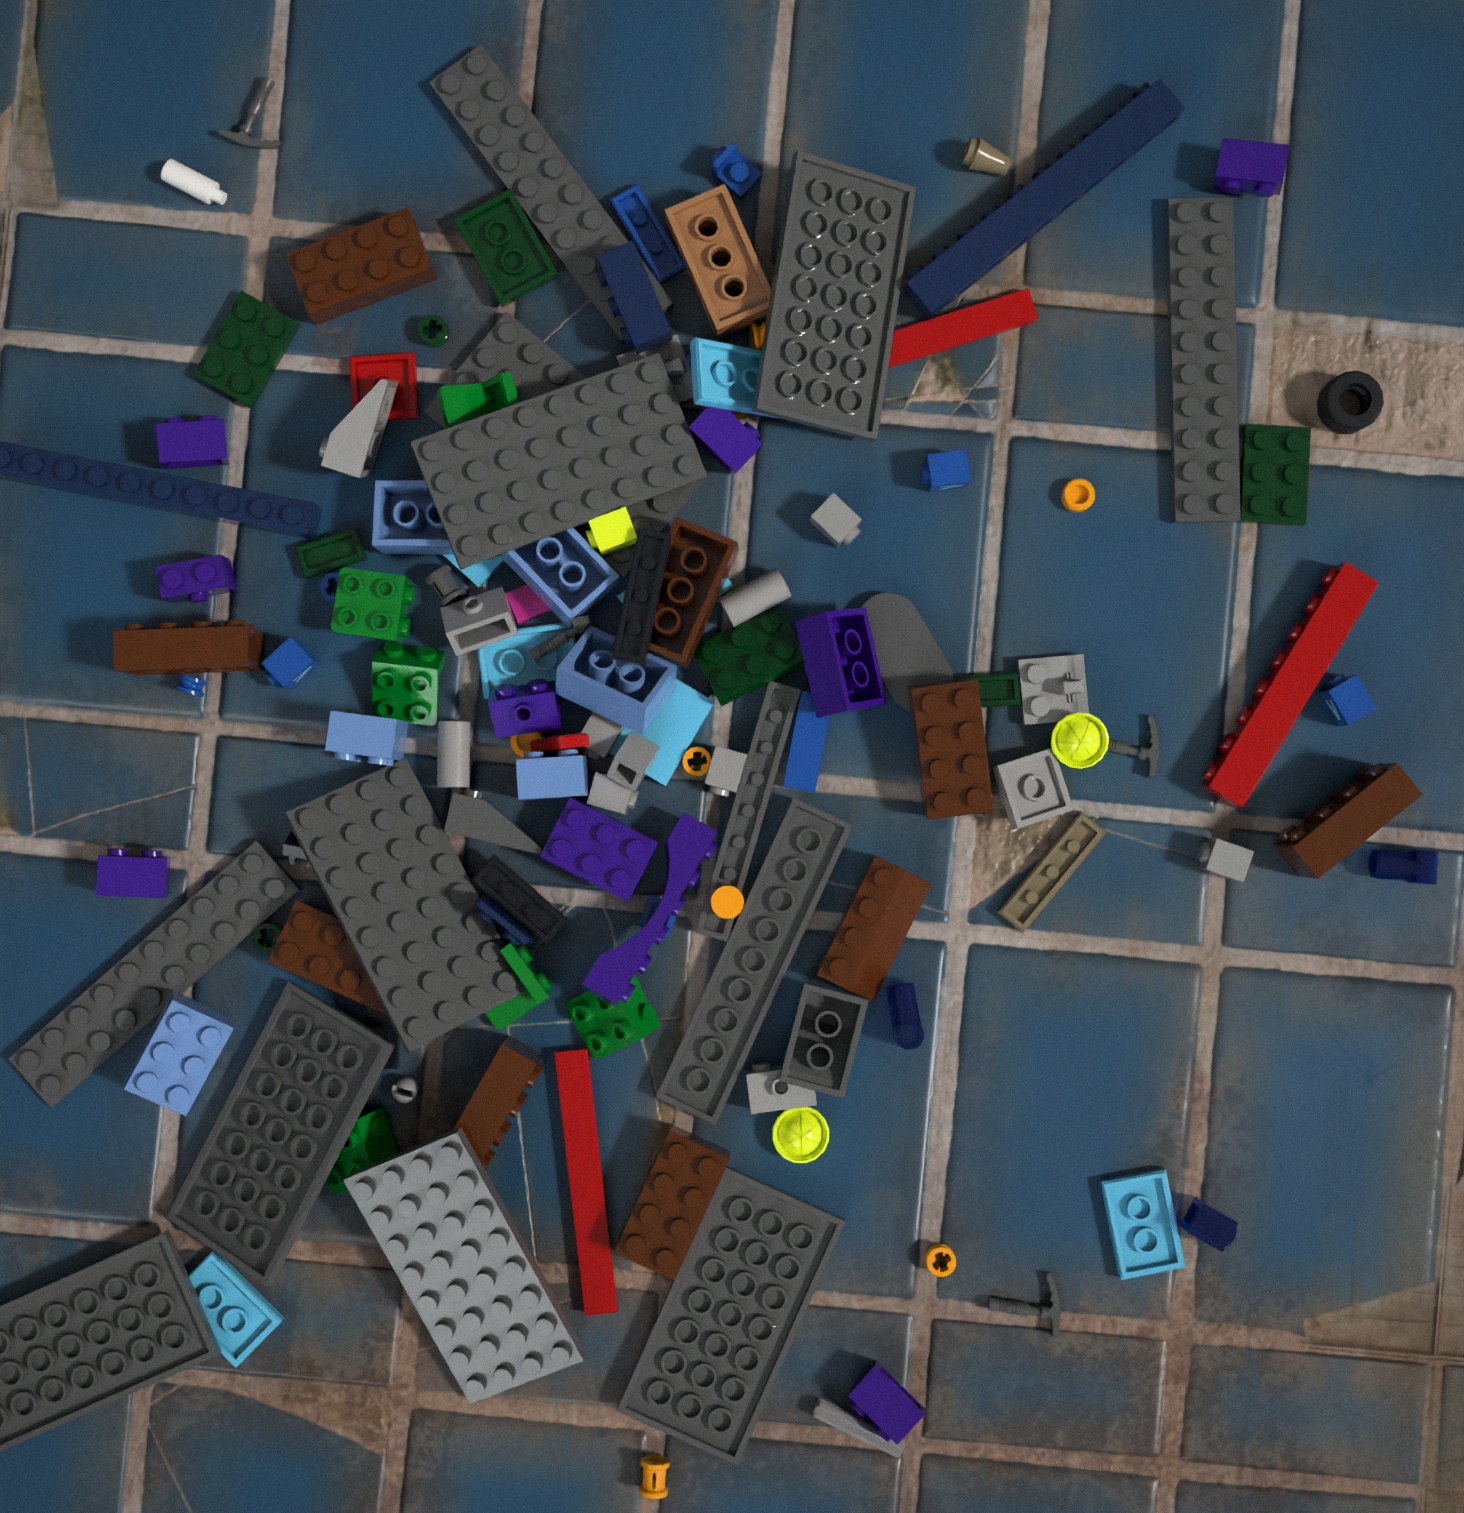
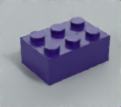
M866 607L826 611L795 621L805 663V672L808 676L812 694V703L817 718L856 712L887 704Z
M570 797L540 857L626 901H630L660 841L574 797Z

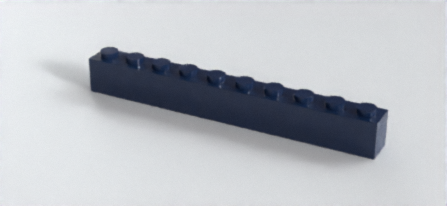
M1161 78L1151 86L1148 82L1143 84L1132 95L1134 100L1126 106L1123 103L1117 105L1107 115L1109 120L1101 126L1098 123L1091 126L1082 135L1083 141L1076 146L1073 143L1066 146L1057 155L1059 159L1052 166L1046 163L1032 175L1034 180L1026 187L1022 184L1018 185L1007 195L1008 201L1001 207L997 204L993 205L982 215L983 221L975 228L972 225L967 226L956 237L958 241L950 248L944 245L931 257L933 261L925 268L920 265L906 277L908 282H906L903 292L926 320L932 319L1179 119L1185 107Z
M0 441V479L310 540H316L322 508L313 502Z

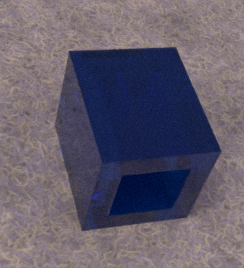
M1196 1196L1180 1223V1226L1187 1233L1223 1252L1225 1246L1232 1244L1237 1235V1221Z

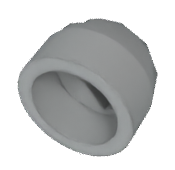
M402 1076L392 1085V1095L400 1103L413 1101L419 1093V1084L411 1076ZM397 1087L410 1090L412 1094L407 1095L398 1092Z

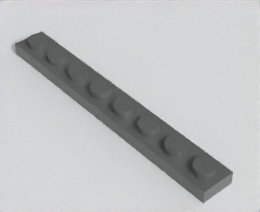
M774 681L768 684L696 930L698 934L725 942L728 941L734 918L725 919L716 915L711 907V897L714 891L723 885L734 886L742 893L801 689Z

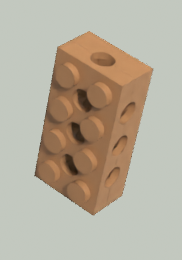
M723 184L664 209L666 224L683 259L716 339H721L749 327L751 323L756 324L767 319L771 288L726 185ZM706 229H711L716 232L712 236H704L701 234V232ZM717 259H725L729 263L720 267L716 266L713 262ZM731 288H737L742 293L739 296L732 297L726 292Z

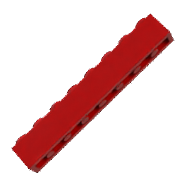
M1347 562L1335 565L1334 567L1330 566L1320 580L1323 586L1317 595L1313 594L1303 608L1306 614L1301 622L1297 621L1289 630L1286 636L1289 642L1284 650L1280 649L1272 658L1270 662L1272 670L1267 678H1261L1253 690V694L1256 696L1250 706L1245 705L1236 718V722L1239 724L1233 734L1228 733L1219 746V750L1222 752L1216 762L1211 761L1202 774V778L1205 780L1200 787L1233 807H1243L1379 584L1378 581Z

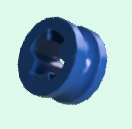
M334 572L327 574L320 583L322 595L335 603L336 594L332 593L330 595L329 590L332 589L331 582L333 580L338 582L339 573Z
M178 673L180 683L175 685L174 689L200 697L204 696L202 687L207 685L208 681Z

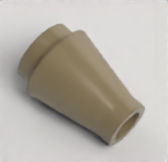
M980 137L977 140L974 138L968 140L961 157V163L967 165V169L995 173L1002 176L1006 175L1012 157L1003 154Z

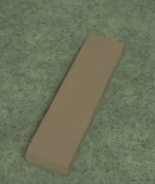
M1079 811L997 912L1024 933L1101 840L1106 831L1082 811Z

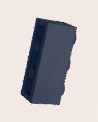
M634 241L597 255L599 267L594 268L601 287L608 286L612 297L607 298L614 318L620 316L625 326L620 329L626 347L633 346L636 355L673 340L671 328Z

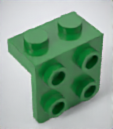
M511 372L500 373L483 383L444 385L437 390L446 429L519 403L517 389Z
M348 567L342 568L338 576L331 623L332 630L339 634L381 639L389 643L403 645L404 637L408 638L411 628V619L407 618L408 605L414 604L416 593L415 586H412V580L404 575Z
M399 643L380 644L372 660V716L398 719L409 724L434 726L438 720L439 676L445 664V651L435 650L428 646L413 648L404 647Z
M511 942L500 950L527 990L485 1012L498 1030L506 1028L553 994L550 990L552 987L550 980L542 970L537 972L530 962L533 960L532 955L522 943L517 945Z
M635 975L630 982L635 985V988L626 1004L619 1001L617 1006L614 1007L588 991L569 1000L565 1004L566 1010L591 1056L596 1060L644 1038L661 1025L655 1009L650 1005Z
M383 1108L374 1109L358 1117L326 1179L332 1193L337 1194L349 1191L343 1181L347 1174L398 1153Z

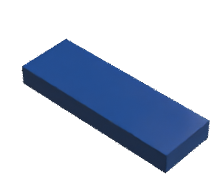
M638 183L609 199L610 204L632 241H634L649 270L660 285L686 270L683 259Z
M800 692L783 787L815 793L829 716L816 717L811 692Z

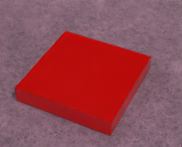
M414 352L349 357L352 409L381 379H394L399 381L388 421L420 419L416 354Z

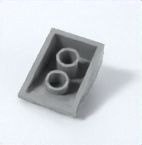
M381 379L333 429L329 438L324 437L319 450V456L323 457L321 466L357 478L372 475L399 381Z

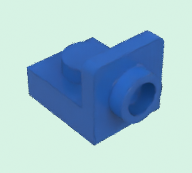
M734 141L727 148L722 146L711 160L713 162L712 176L722 185L725 184L727 189L740 201L762 178L763 173L738 152V145Z

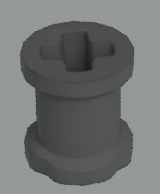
M449 565L437 569L425 579L426 583L432 585L440 597V605L442 607L460 601L467 594L466 589L460 588L454 579Z

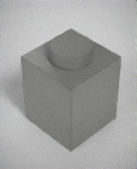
M834 492L810 516L809 521L837 548L843 542L848 546L861 532L857 527L862 519Z
M592 712L581 732L589 735L590 746L582 747L580 752L596 761L599 756L607 759L624 726Z
M631 731L616 753L606 776L635 792L649 771L660 746Z
M715 746L705 784L711 786L709 792L725 797L729 796L730 791L736 793L747 754Z
M595 772L587 804L627 814L628 808L634 810L639 791L636 790L634 792L610 779L605 774Z
M1208 838L1207 843L1203 842L1197 854V860L1200 861L1198 869L1232 881L1244 883L1254 851L1218 838Z

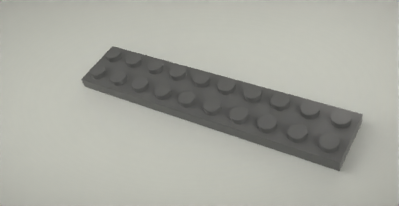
M480 44L431 80L429 84L506 189H512L526 216L623 344L624 340L620 329L625 326L620 316L614 318L607 298L612 297L608 286L601 287L594 268L599 267L597 255L626 244L628 240ZM643 262L662 310L665 313L674 306V302Z
M1233 197L1168 198L1165 202L1172 523L1241 521Z
M793 797L656 1098L716 1126L853 824Z
M255 841L8 1059L50 1108L57 1106L156 1019L172 991L183 995L248 938L259 925L264 924L298 894L302 888L261 841Z

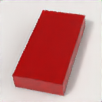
M586 733L534 739L530 742L531 752H547L590 746L589 735Z

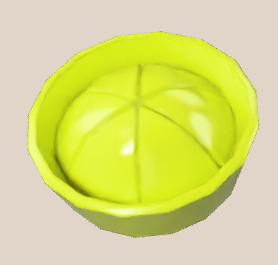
M1077 712L1066 715L1057 722L1052 731L1051 747L1053 754L1061 763L1070 768L1083 769L1093 766L1103 758L1108 750L1109 736L1107 728L1099 718L1089 713Z
M810 1107L787 1109L777 1117L773 1125L772 1141L777 1152L784 1159L793 1163H808L816 1160L825 1151L829 1142V1128L825 1118L815 1109Z

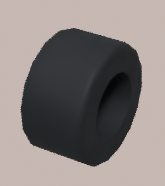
M1360 371L1344 372L1329 381L1320 391L1317 400L1318 416L1322 423L1331 431L1339 434H1354L1372 424L1381 414L1384 404L1383 391L1379 383L1367 373ZM1350 391L1358 397L1361 409L1357 414L1351 415L1342 409L1339 402V396L1342 392Z

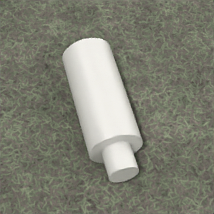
M169 159L163 166L161 179L164 182L207 204L216 202L223 205L226 202L227 193L219 189L220 185L218 182L174 159Z

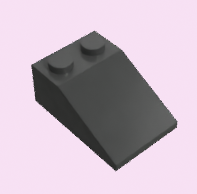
M802 983L779 1081L844 1098L869 1000Z

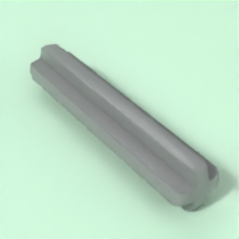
M818 1399L812 1412L814 1418L896 1458L900 1457L905 1448L904 1439L898 1444L892 1439L887 1442L876 1432L874 1424L823 1399Z

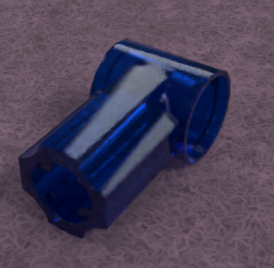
M1372 849L1368 862L1370 877L1390 880L1400 879L1406 880L1408 883L1437 885L1439 852L1421 850L1401 852Z
M914 982L885 987L894 1041L906 1050L918 1048L924 1040V1031L921 1026ZM913 1025L915 1027L917 1036L913 1042L904 1043L901 1041L899 1032L903 1026Z

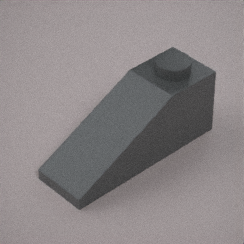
M463 788L462 794L453 792L444 827L445 832L541 854L544 846L490 800L481 799L483 792Z

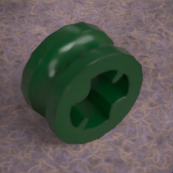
M437 315L424 317L418 326L419 336L429 347H441L449 339V328L445 321ZM432 324H436L439 329H442V332L436 334L435 339H431L429 333L425 334L426 330H431Z
M275 922L259 925L252 934L254 946L262 952H272L283 928ZM266 928H268V932L274 931L276 933V936L273 938V946H270V942L265 944L262 942Z

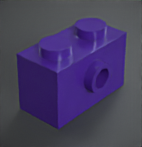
M1222 138L1214 188H1218L1220 191L1228 194L1246 191L1253 192L1258 197H1271L1273 194L1280 195L1289 145Z
M706 406L687 428L690 430L692 437L731 474H735L763 445L758 440L760 434L748 422L743 425L734 416L737 411Z
M204 415L197 417V421L184 422L183 418L171 417L165 418L163 420L164 423H155L159 463L162 469L230 465L224 419L218 420L217 416Z
M221 554L155 566L160 597L171 603L189 600V603H201L209 601V596L236 592L231 559Z
M534 679L529 681L527 685L514 686L509 683L501 684L490 690L488 704L495 738L561 729V712L558 695L555 694V680Z
M107 849V855H98L96 896L168 897L171 857H162L163 851L142 850V856H128V849Z
M878 1361L864 1374L848 1394L852 1399L849 1402L851 1407L862 1417H865L867 1414L876 1423L874 1426L876 1432L887 1442L892 1439L898 1444L925 1415L926 1409Z

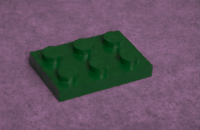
M511 188L454 219L502 308L559 277Z
M241 290L193 375L253 409L301 325L292 318Z
M1245 424L1242 426L1240 464L1241 521L1238 523L1301 527L1306 525L1311 427Z
M779 604L697 645L694 652L721 707L805 665L801 645Z

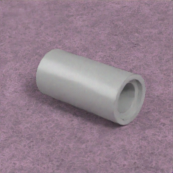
M774 568L718 598L730 623L735 627L791 597V593L778 569Z
M438 721L437 787L470 788L471 722Z

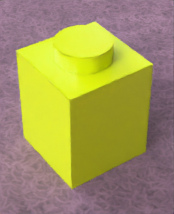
M626 506L590 520L591 529L585 531L593 549L599 548L602 556L636 544L637 535Z

